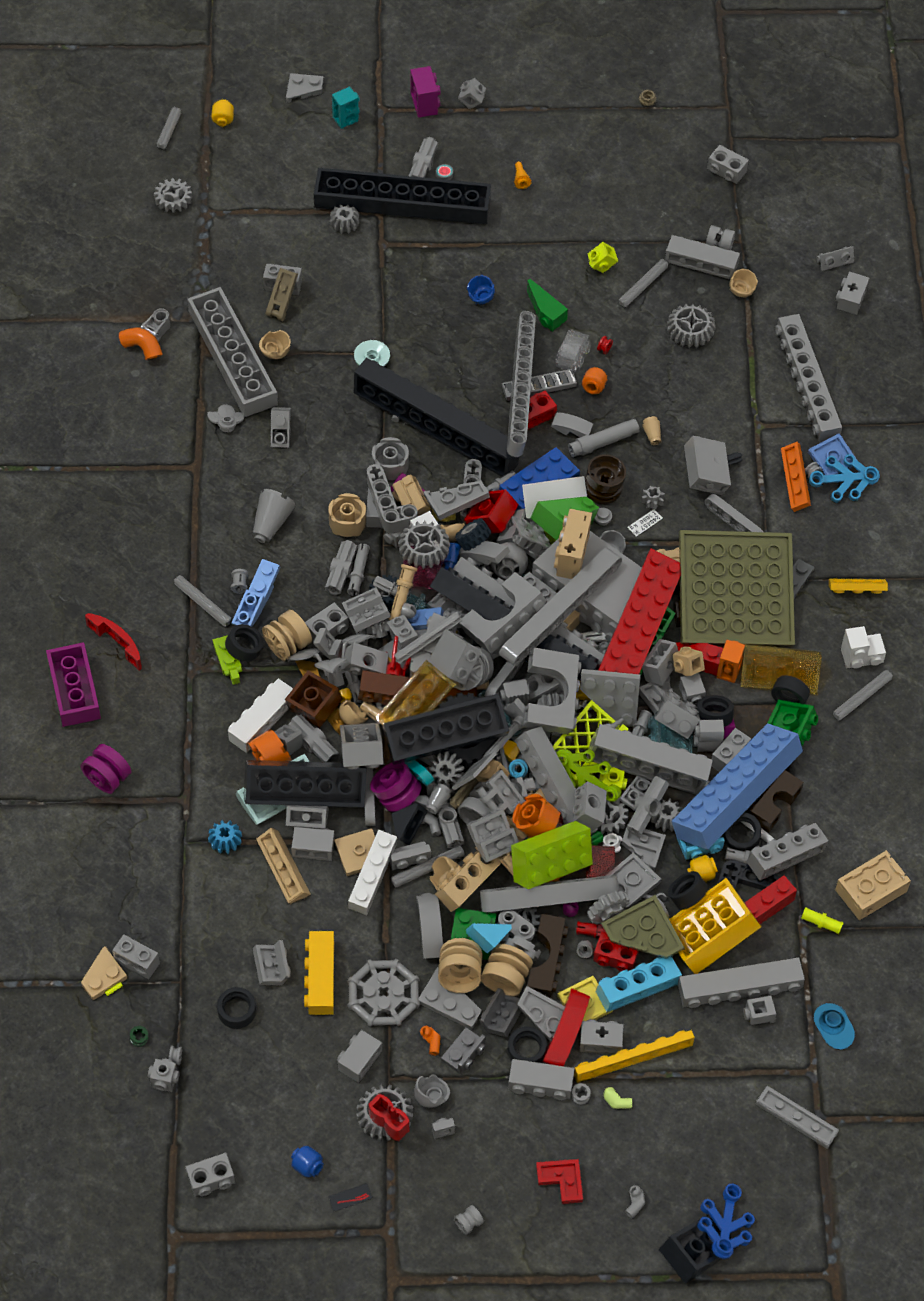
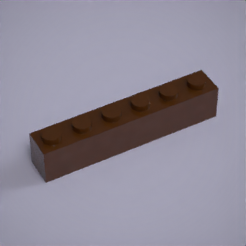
M362 670L358 700H363L366 703H382L386 706H401L406 709H421L428 712L432 711L439 701L445 700V697L449 695L455 696L456 693L462 692L463 695L474 693L473 696L477 697V688L459 690L450 683Z

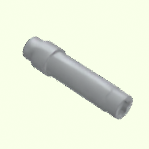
M635 419L589 436H582L568 444L569 453L572 457L592 453L593 450L639 433V425Z

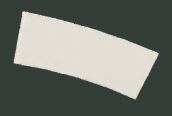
M584 476L522 485L526 518H531L538 501L587 497Z

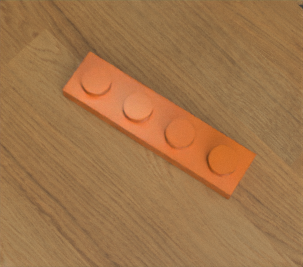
M798 442L781 448L790 505L794 512L811 506L801 446Z

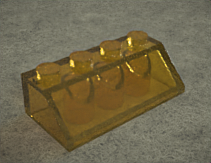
M744 644L741 687L772 690L778 677L788 675L804 682L809 687L810 694H817L822 660L821 652Z
M425 660L377 715L375 720L383 727V724L386 722L433 711L456 684L429 661Z

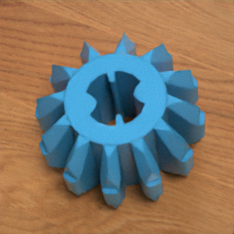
M221 820L220 825L214 823V829L209 830L210 836L208 841L213 850L218 849L220 854L223 850H226V853L229 854L230 849L236 851L237 845H241L240 838L242 837V832L237 824L232 825L231 820L227 824Z

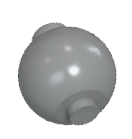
M513 542L502 543V545L508 546L510 553L498 564L491 562L492 570L502 579H508L514 572L521 576L528 565L526 551Z

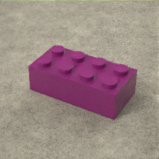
M84 642L46 650L62 726L65 727L101 719Z

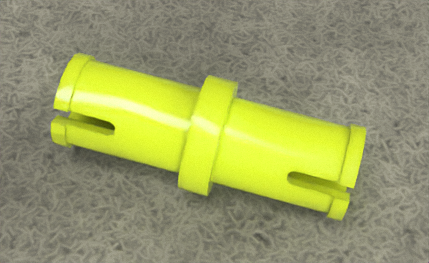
M805 907L801 917L802 920L804 919L818 925L817 928L821 929L823 927L839 934L843 922L826 916V913L821 914Z

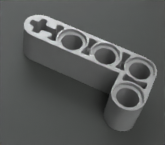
M377 464L370 465L367 468V484L384 531L395 533L403 531L404 528L409 529L410 520L418 517L417 508L411 504L397 507L383 468Z

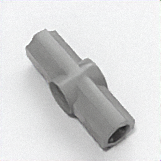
M428 137L423 140L419 152H416L414 155L413 166L409 176L425 178L427 171L431 170L434 154L438 147V142L434 138Z
M346 540L341 542L337 556L331 562L330 575L325 586V590L331 595L341 594L346 578H349L352 571L353 559L357 551V545L352 541Z
M296 715L292 718L288 726L302 731L304 748L310 753L313 752L322 762H335L339 757V753L327 741L324 733L319 728H314L302 715Z
M654 776L644 796H639L636 799L634 805L636 811L626 827L630 832L641 836L651 817L659 814L661 810L660 800L669 786L666 780Z
M449 798L437 811V816L447 848L453 849L464 845V839L457 820V812L450 805L451 798Z

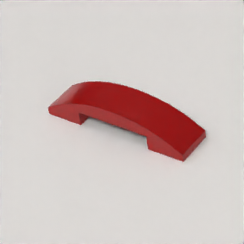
M90 613L85 615L86 625L99 637L106 632L124 648L126 660L136 669H142L139 651L134 641L120 626L99 615Z
M573 988L570 989L563 1013L542 1062L564 1067L583 1021L590 996Z

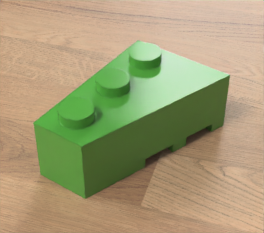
M586 496L538 501L531 519L557 540L563 529L564 516H568L570 509L592 513V524L599 507Z

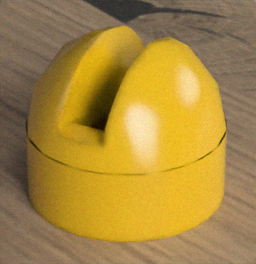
M349 688L339 690L343 698L340 702L341 704L345 700H352V693Z

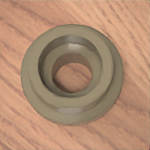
M644 90L639 96V101L642 105L651 106L655 104L656 96L653 91Z

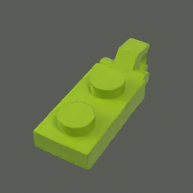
M227 636L212 639L223 675H230L233 685L240 683L238 673L242 672L240 660L235 659L228 653L225 646Z

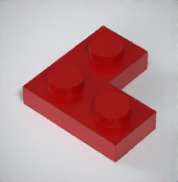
M579 1159L536 1162L538 1186L559 1184L561 1204L583 1202Z

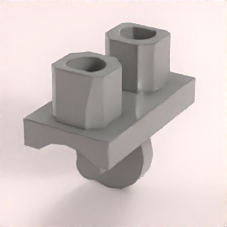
M522 777L510 779L522 797L528 796V791L536 789L533 778L523 780Z

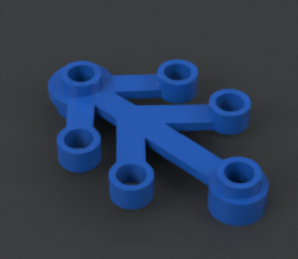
M728 1184L723 1190V1198L725 1200L723 1218L715 1208V1203L712 1200L705 1199L700 1206L701 1211L709 1214L721 1231L719 1236L712 1227V1221L708 1217H702L697 1224L700 1231L708 1234L713 1242V1253L721 1259L729 1258L733 1253V1248L739 1245L747 1246L752 1240V1235L748 1231H742L738 1237L729 1240L730 1233L742 1227L749 1228L755 1222V1218L751 1213H745L741 1218L732 1222L734 1203L738 1201L742 1194L740 1187L736 1184Z

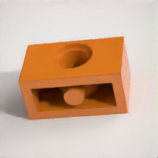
M726 640L719 661L717 678L732 683L736 682L742 664L744 644L738 641Z

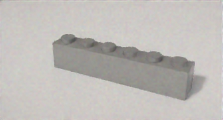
M542 726L524 732L514 741L546 800L560 812L559 824L563 826L573 822L576 788Z
M793 958L680 976L678 989L683 1007L696 1008L701 1004L707 1003L715 1005L726 1000L733 1002L745 997L757 998L763 994L776 995L788 990L795 992L803 988L805 978L800 959Z

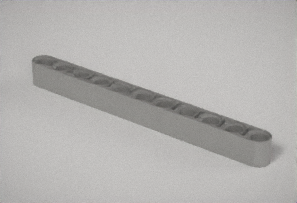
M529 311L520 313L516 328L507 452L514 457H519L523 454L527 440L536 320L535 315Z

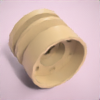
M287 610L278 617V622L273 620L269 625H265L262 628V634L268 646L283 661H286L290 655L296 654V648L302 650L312 643L310 630L302 618L293 610Z
M466 938L448 940L440 949L438 981L443 988L451 992L466 993L473 991L481 982L482 949L477 943Z
M497 944L492 949L491 955L488 958L489 963L485 965L481 974V982L494 992L501 988L508 996H518L525 983L524 978L527 977L533 961L528 954L514 946Z

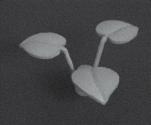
M356 634L343 639L341 658L322 661L318 654L320 650L310 648L291 655L287 662L315 657L319 661L314 664L315 667L324 671L328 682L336 687L345 684L342 673L345 672L343 664L347 662V658H345L346 647L354 642L360 643L369 638L375 639V635Z

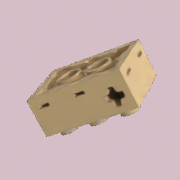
M570 509L568 516H564L563 529L559 536V546H557L554 568H557L556 576L572 579L581 571L590 535L592 513Z
M887 850L838 879L835 891L859 921L908 891L911 880L907 875L905 876V873L892 857L890 858L891 855Z

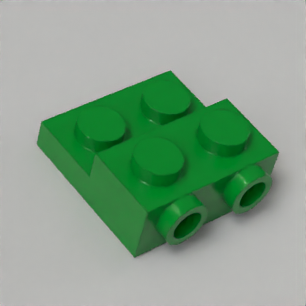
M778 700L767 723L797 733L801 746H803L804 742L809 741L811 738L812 725H817L818 715L814 706Z

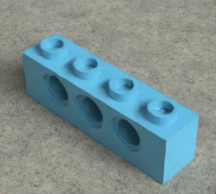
M672 956L667 959L657 957L648 964L642 963L636 966L635 969L621 971L612 978H603L598 983L596 994L606 1012H610L678 985L679 977L682 974Z

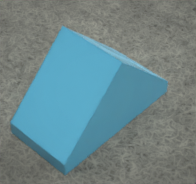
M473 923L466 929V933L488 953L512 929V925Z

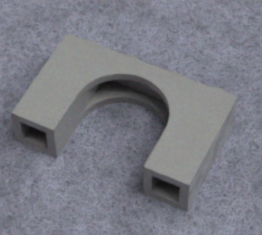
M516 572L501 584L507 595L515 601L514 608L507 616L499 620L490 621L484 619L472 609L462 618V622L459 623L464 632L490 654L511 638L547 603L542 592Z
M539 648L532 649L529 653L527 672L548 675L556 679L563 689L564 697L562 703L557 706L529 703L524 708L523 728L534 729L542 726L544 731L566 735L575 729L577 718L574 717V713L578 707L576 692H578L580 686L577 676L581 670L579 655Z

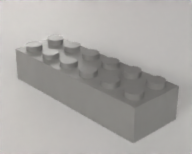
M608 724L599 725L589 746V750L595 753V758L592 762L600 764L603 761H607L610 763L611 768H618L626 773L651 781L654 776L666 780L670 787L695 795L707 783L713 761L705 755H696L683 748L677 749L664 742L658 743L645 736L633 735L630 731L614 729L613 726Z

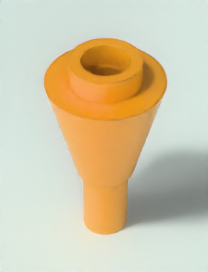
M516 162L514 185L518 189H525L530 186L531 179L523 169L522 163Z

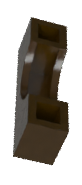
M541 914L537 941L547 948L550 956L544 964L530 969L527 986L551 999L552 992L556 993L558 981L554 979L555 974H560L561 962H558V959L564 953L565 944L561 943L562 938H567L568 926H565L566 918Z

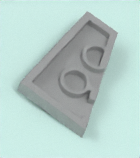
M437 967L418 999L421 1003L420 1005L473 1030L482 1014V1010L465 993H455L443 988L438 981L439 968Z

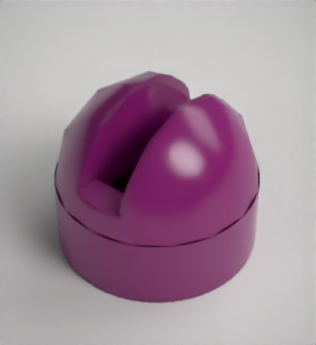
M577 902L563 904V913L566 916L573 917L578 914L579 905Z

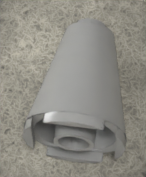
M264 489L259 496L252 534L255 537L254 539L260 543L269 542L296 506L291 498L287 497V499L281 497L282 493L271 489Z

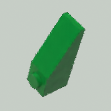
M527 280V293L542 326L553 332L567 321L568 309L533 280Z

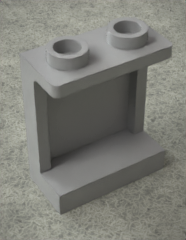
M445 629L428 664L448 678L465 684L482 650L465 641L462 636Z

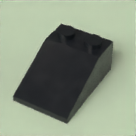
M709 1214L704 1216L712 1221V1227L720 1236L721 1231ZM700 1219L669 1236L658 1249L685 1284L721 1260V1258L713 1253V1242L708 1234L699 1230L697 1224Z

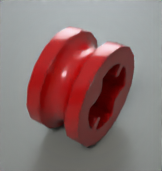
M603 336L597 346V350H602L604 354H607L612 347L613 340H608L606 336Z

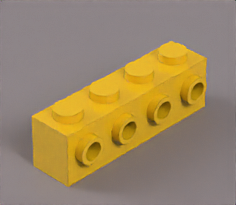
M309 931V939H305V951H309V957H305V970H309V976H305V988H308V995H304V1007H308L309 1015H334V931Z

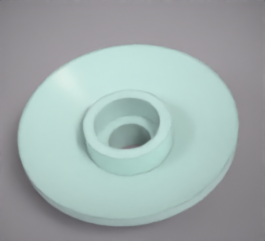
M368 340L356 347L354 359L360 366L366 357L369 359L374 358L371 360L377 361L384 367L389 362L390 351L384 343L377 340Z

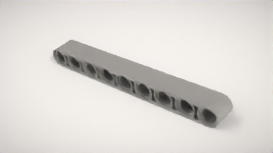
M607 547L604 548L501 647L499 655L512 665L517 666L529 655L533 648H536L618 569L622 558Z

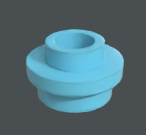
M515 759L509 764L508 770L512 777L523 778L528 773V765L522 759ZM517 765L522 767L521 772L516 771Z

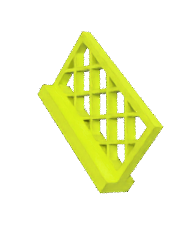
M591 700L576 717L577 723L585 722L586 732H577V727H575L573 732H570L568 735L562 734L554 743L553 748L554 750L575 749V753H580L579 749H589L591 736L595 733L590 732L589 722H598L599 727L602 722L612 724L616 721ZM590 707L596 711L597 719H588V709ZM622 724L621 726L618 725L615 728L621 731H628V728L624 724ZM574 736L575 746H566L565 737ZM578 736H587V745L579 746ZM581 760V761H575V762L581 766V762H584V761ZM592 761L590 763L584 762L582 766L594 765L598 763ZM571 772L572 779L576 782V788H578L577 775Z

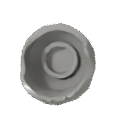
M431 1075L427 1078L420 1076L417 1079L414 1096L421 1106L426 1108L437 1107L449 1098L450 1089L447 1083L436 1075Z

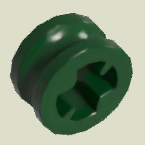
M135 1026L131 1029L130 1042L133 1045L143 1046L147 1043L148 1031L145 1027ZM138 1032H141L144 1038L142 1039L141 1037L140 1040H136L134 1034L137 1035Z

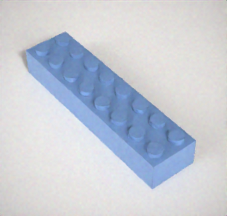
M767 723L672 820L677 839L708 850L803 752L799 735Z

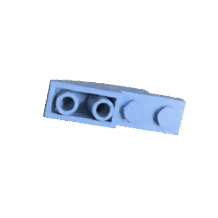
M264 559L261 560L249 589H246L232 620V625L244 624L251 627L254 625L274 588L273 583L280 570V565Z

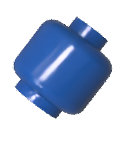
M303 1146L295 1149L292 1153V1167L295 1171L304 1177L319 1174L323 1167V1158L319 1152L310 1146Z

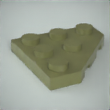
M656 895L601 923L610 941L615 944L665 959L684 950L681 940Z

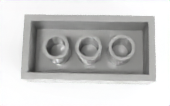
M379 723L340 725L343 767L348 769H358L359 766L377 768L383 764V748Z

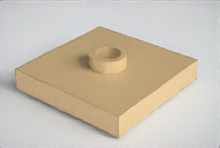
M372 828L334 839L346 876L361 872L375 839Z

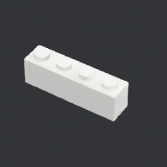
M279 678L274 683H270L262 696H258L253 705L243 711L241 718L229 726V741L247 753L250 750L248 743L268 731L289 709L285 698L293 688Z
M378 830L348 900L349 909L364 915L368 914L390 862V854H393L397 845V836Z

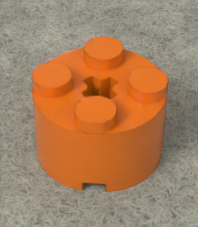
M271 729L248 743L255 760L292 761L288 751L285 752L283 743Z
M531 794L525 797L526 801L522 805L519 803L513 812V823L528 838L555 829L560 817V812L539 794Z

